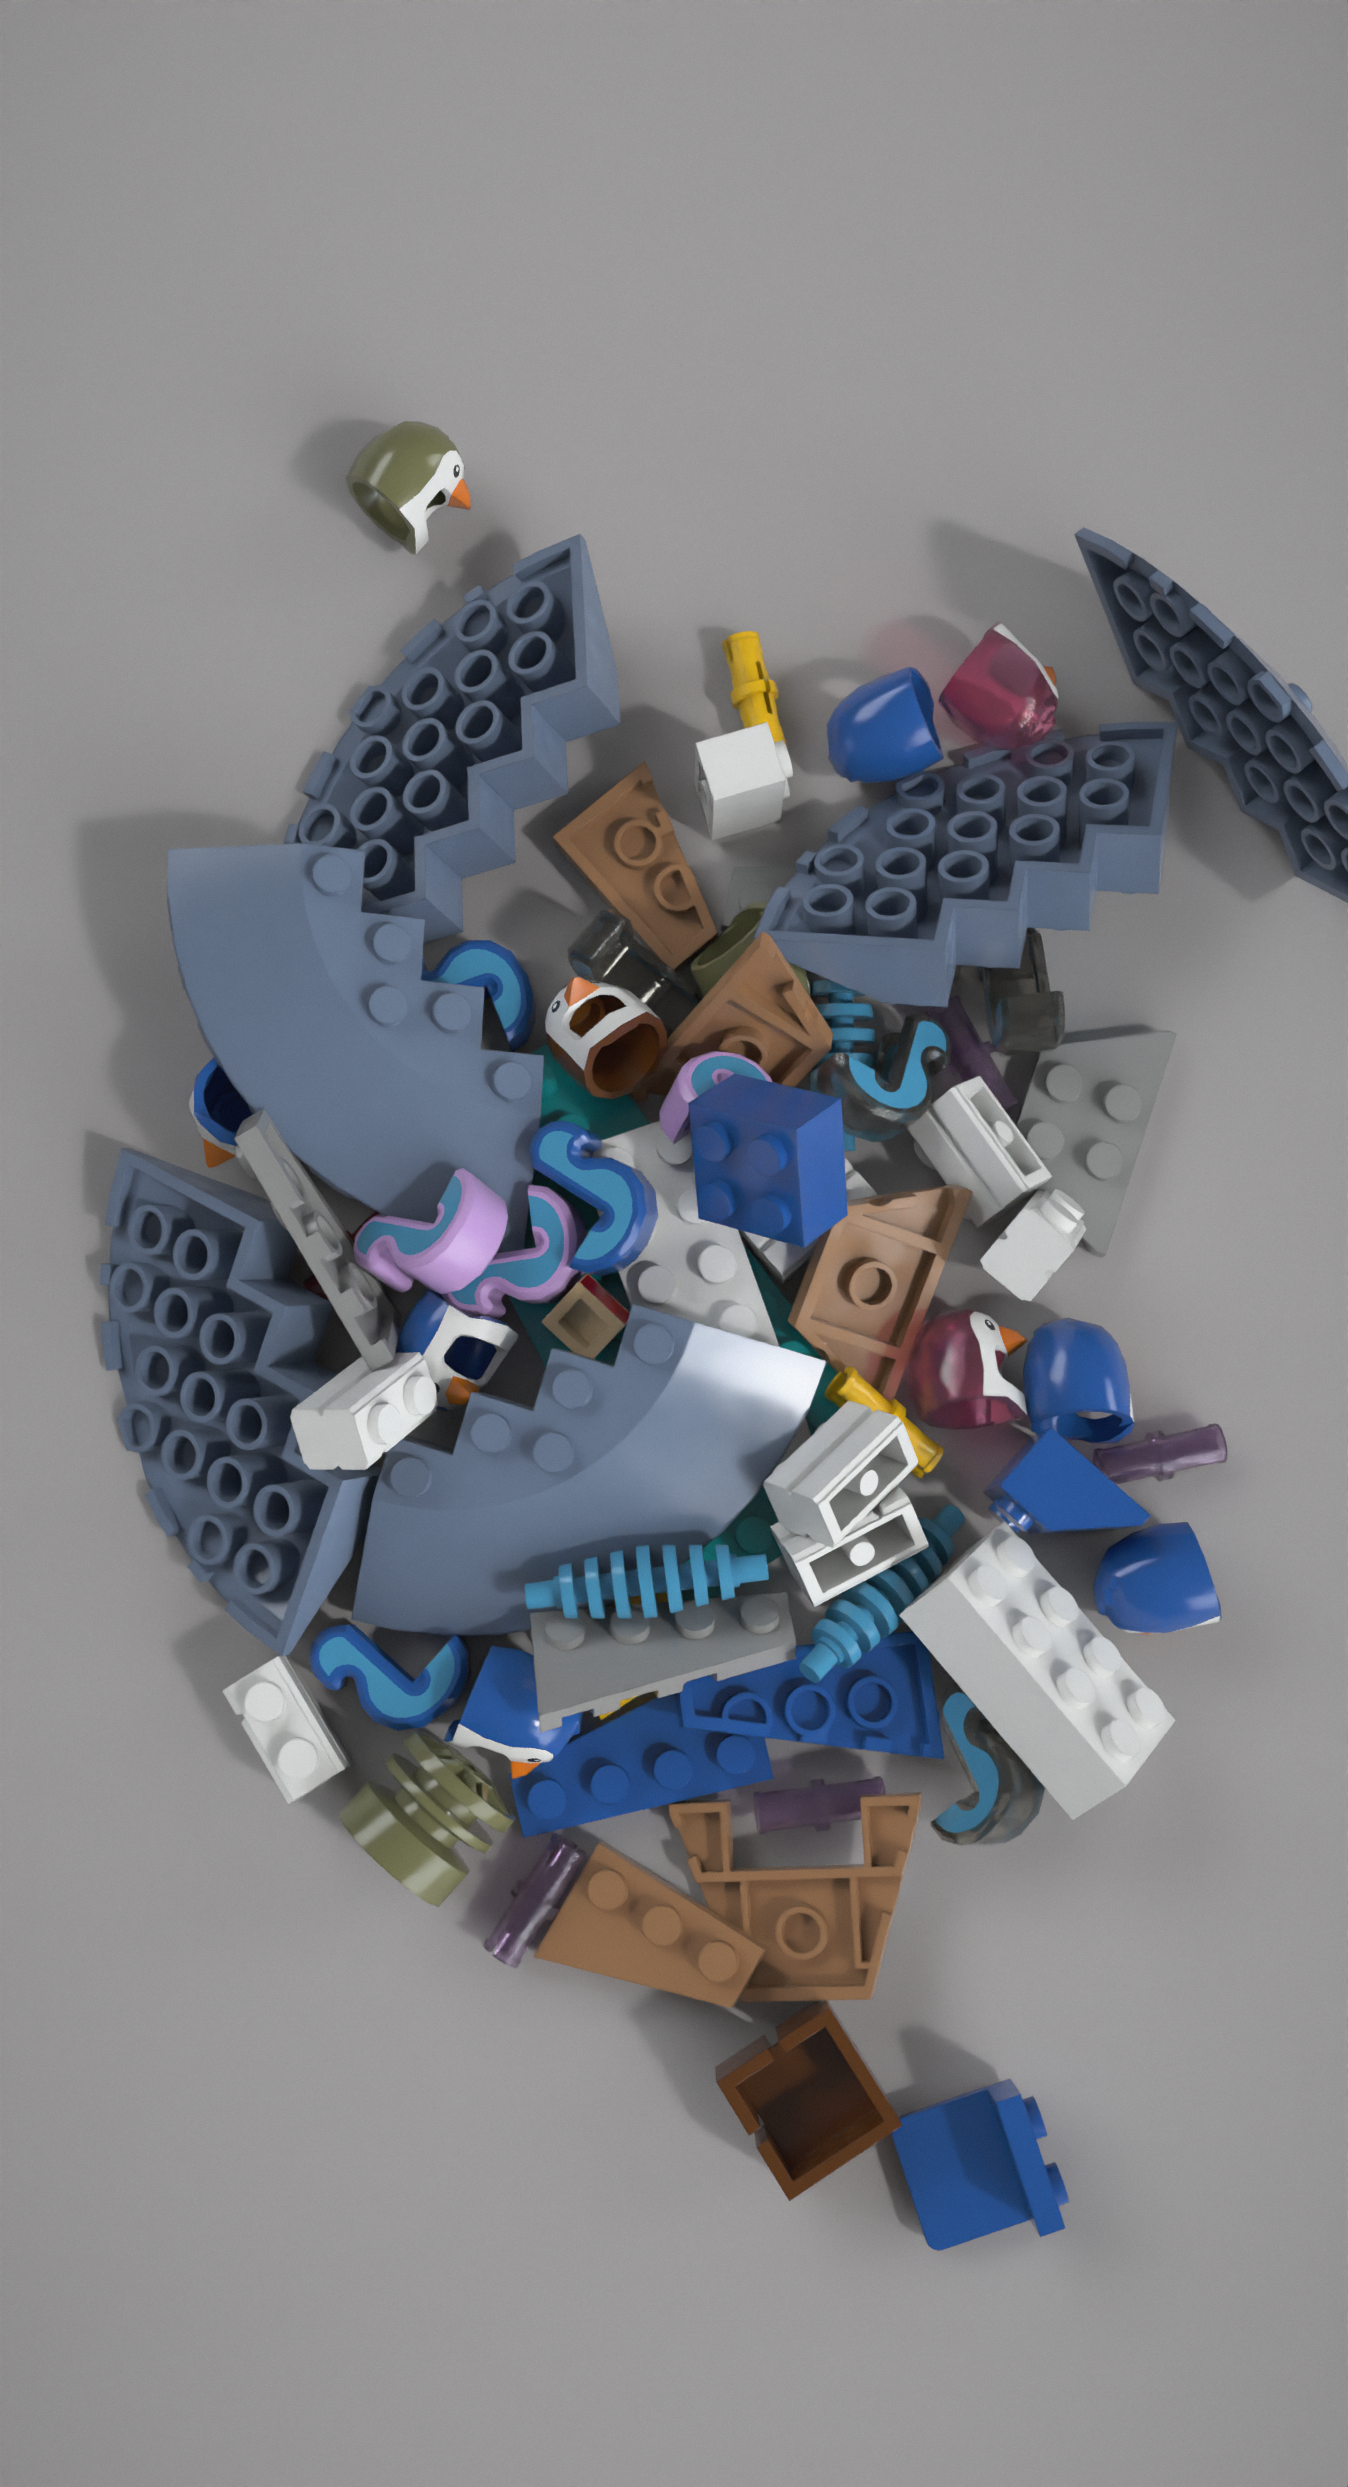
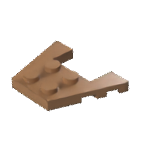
M922 1792L863 1794L860 1797L864 1864L736 1868L734 1865L730 1799L678 1801L669 1804V1815L674 1828L678 1827L689 1856L687 1859L695 1883H699L708 1908L768 1947L740 1995V2002L870 2000L872 1998L922 1806Z

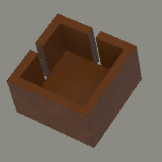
M828 2000L814 2001L776 2026L778 2042L772 2046L766 2036L763 2035L715 2067L716 2083L748 2135L754 2133L756 2148L789 2201L903 2126L895 2107ZM759 2116H760V2118L762 2119V2121H763V2123H764V2124H762L761 2126H760V2122H759Z

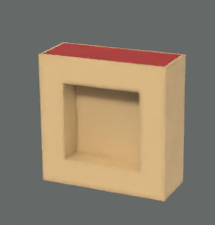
M586 1273L541 1322L573 1353L594 1359L627 1324L630 1312L592 1276Z

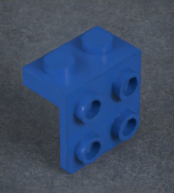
M1010 2078L899 2116L903 2126L892 2132L891 2135L925 2240L930 2248L937 2251L944 2250L1031 2220L1040 2237L1065 2229L1059 2206L1069 2203V2198L1056 2162L1045 2165L1037 2143V2139L1047 2136L1040 2110L1034 2096L1023 2099Z

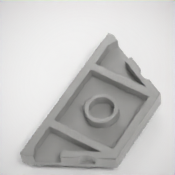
M1161 1031L1042 1047L1038 1054L1015 1125L1052 1175V1178L1035 1190L1034 1193L1040 1190L1052 1194L1055 1189H1058L1080 1205L1085 1212L1080 1219L1084 1221L1086 1228L1081 1239L1087 1244L1085 1248L1094 1256L1102 1258L1106 1255L1177 1033Z

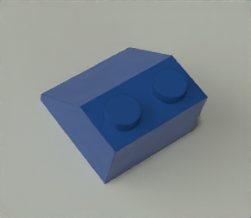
M1051 1427L1031 1436L983 1491L993 1501L988 1511L1000 1523L1005 1521L1015 1534L1020 1530L1027 1531L1029 1534L1118 1530L1141 1526L1151 1516Z

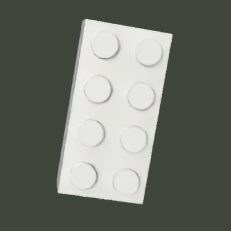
M1005 1521L957 1557L899 1615L1072 1820L1126 1787L1176 1721L1165 1709L1159 1696L1147 1688L1122 1659L1116 1646L1110 1640L1104 1638L1077 1606L1073 1596L1056 1582L1035 1557L1030 1546L1019 1538Z

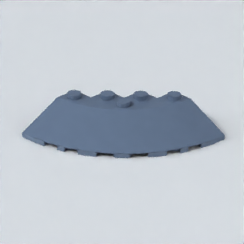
M1083 527L1074 536L1133 684L1168 699L1186 747L1224 765L1241 812L1279 830L1295 876L1348 903V764L1332 739L1312 714V704L1307 694L1296 684H1287L1257 652L1178 583L1145 559L1115 541Z
M581 534L539 550L513 564L512 567L515 574L502 580L487 591L481 585L477 586L463 596L467 604L440 625L434 619L421 629L400 650L406 658L390 673L380 686H368L349 711L352 720L351 725L336 745L332 754L323 751L308 778L303 793L309 800L298 825L289 824L284 844L304 843L365 851L361 912L425 919L423 944L463 932L462 879L516 863L514 810L568 794L566 742L621 725L618 672L586 540Z
M1177 722L1099 724V734L1064 739L1062 729L1041 732V740L1030 746L1011 750L1007 740L993 743L963 753L962 764L936 774L922 771L895 783V794L869 809L860 805L828 829V840L815 852L806 850L796 862L797 873L787 883L785 888L778 886L768 902L754 935V940L763 931L772 937L787 962L882 1003L947 1007L956 965L1019 969L1027 928H1045L1058 931H1090L1096 891L1121 892L1124 894H1159L1167 834Z
M304 843L168 849L167 906L173 946L179 965L178 970L183 989L186 991L198 1020L197 1025L204 1042L220 1069L223 1068L230 1082L249 1105L251 1113L255 1114L265 1109L289 1150L308 1165L313 1174L347 1198L351 1199L353 1197L385 1216L434 1224L438 1217L437 1206L455 1171L464 1168L505 1200L508 1220L505 1234L497 1253L523 1250L529 1210L528 1185H532L534 1172L530 1158V1145L533 1136L540 1126L544 1055L481 1049L484 987L421 981L425 919L361 912L365 851Z
M121 1148L109 1194L105 1225L113 1227L110 1243V1263L101 1264L100 1285L108 1286L109 1322H101L106 1371L118 1370L127 1404L122 1409L119 1417H117L127 1451L139 1452L144 1475L151 1491L145 1494V1497L166 1536H176L192 1560L187 1566L199 1582H210L219 1595L228 1603L225 1610L245 1630L279 1655H289L366 1537L372 1499L381 1472V1468L374 1464L366 1470H342L339 1466L334 1470L309 1469L304 1464L290 1419L293 1408L337 1375L314 1362L333 1306L328 1300L287 1279L298 1246L291 1234L284 1229L276 1218L270 1201L131 1148Z
M633 1304L615 1365L570 1351L552 1348L534 1407L489 1393L471 1392L454 1449L416 1437L405 1436L386 1452L372 1499L351 1619L396 1631L439 1636H454L455 1634L458 1636H486L531 1630L530 1613L561 1611L563 1609H557V1606L528 1610L525 1598V1583L553 1580L554 1576H559L560 1565L573 1563L575 1577L585 1576L584 1560L598 1556L601 1574L611 1573L610 1553L624 1550L627 1571L638 1569L636 1546L642 1545L650 1546L653 1567L664 1566L662 1545H676L678 1564H685L690 1559L689 1545H702V1549L706 1547L734 1521L737 1515L762 1489L764 1481L773 1473L804 1421L827 1361ZM615 1599L604 1600L605 1607L615 1604ZM578 1603L579 1609L589 1608V1603Z

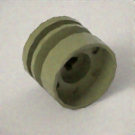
M416 1728L403 1743L421 1766L418 1768L406 1758L393 1753L385 1763L394 1779L401 1786V1789L394 1793L389 1788L370 1780L339 1813L342 1824L358 1844L392 1877L427 1903L439 1907L470 1872L462 1856L454 1847L456 1842L460 1840L467 1846L486 1854L494 1843L489 1834L477 1822V1819H481L493 1829L504 1833L516 1818L501 1800L494 1784L477 1766L454 1747L443 1744Z

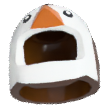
M573 977L557 994L547 1011L545 1021L546 1039L555 1061L577 1086L595 1097L615 1099L636 1091L655 1072L666 1050L667 1032L661 1019L629 990L595 980H585L581 977Z

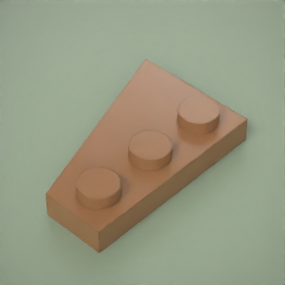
M645 761L553 836V843L610 909L615 914L621 915L631 922L632 934L648 952L674 972L678 973L718 937V931L690 866L687 865L674 834L673 825L666 809L664 810ZM663 967V969H664V970L670 975V977L672 978V977L674 976V974L672 973V971L670 972L669 970H667L666 968Z
M600 1842L533 1957L732 2008L738 2001L768 1947L606 1842Z

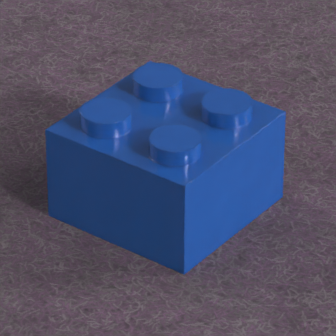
M733 1074L688 1103L699 1219L805 1248L848 1215L841 1098Z

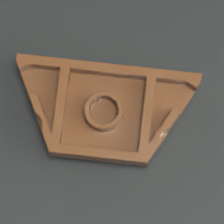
M762 931L667 1039L666 1050L655 1072L636 1091L629 1093V1096L634 1101L646 1103L648 1093L667 1096L681 1068L691 1058L711 1051L740 1054L757 1063L770 1076L773 1083L795 1087L831 1049L833 1032L770 935Z
M954 1184L847 1200L848 1215L819 1236L787 1321L827 1361L837 1374L840 1372L844 1374L845 1368L852 1366L888 1401L894 1399L973 1191Z

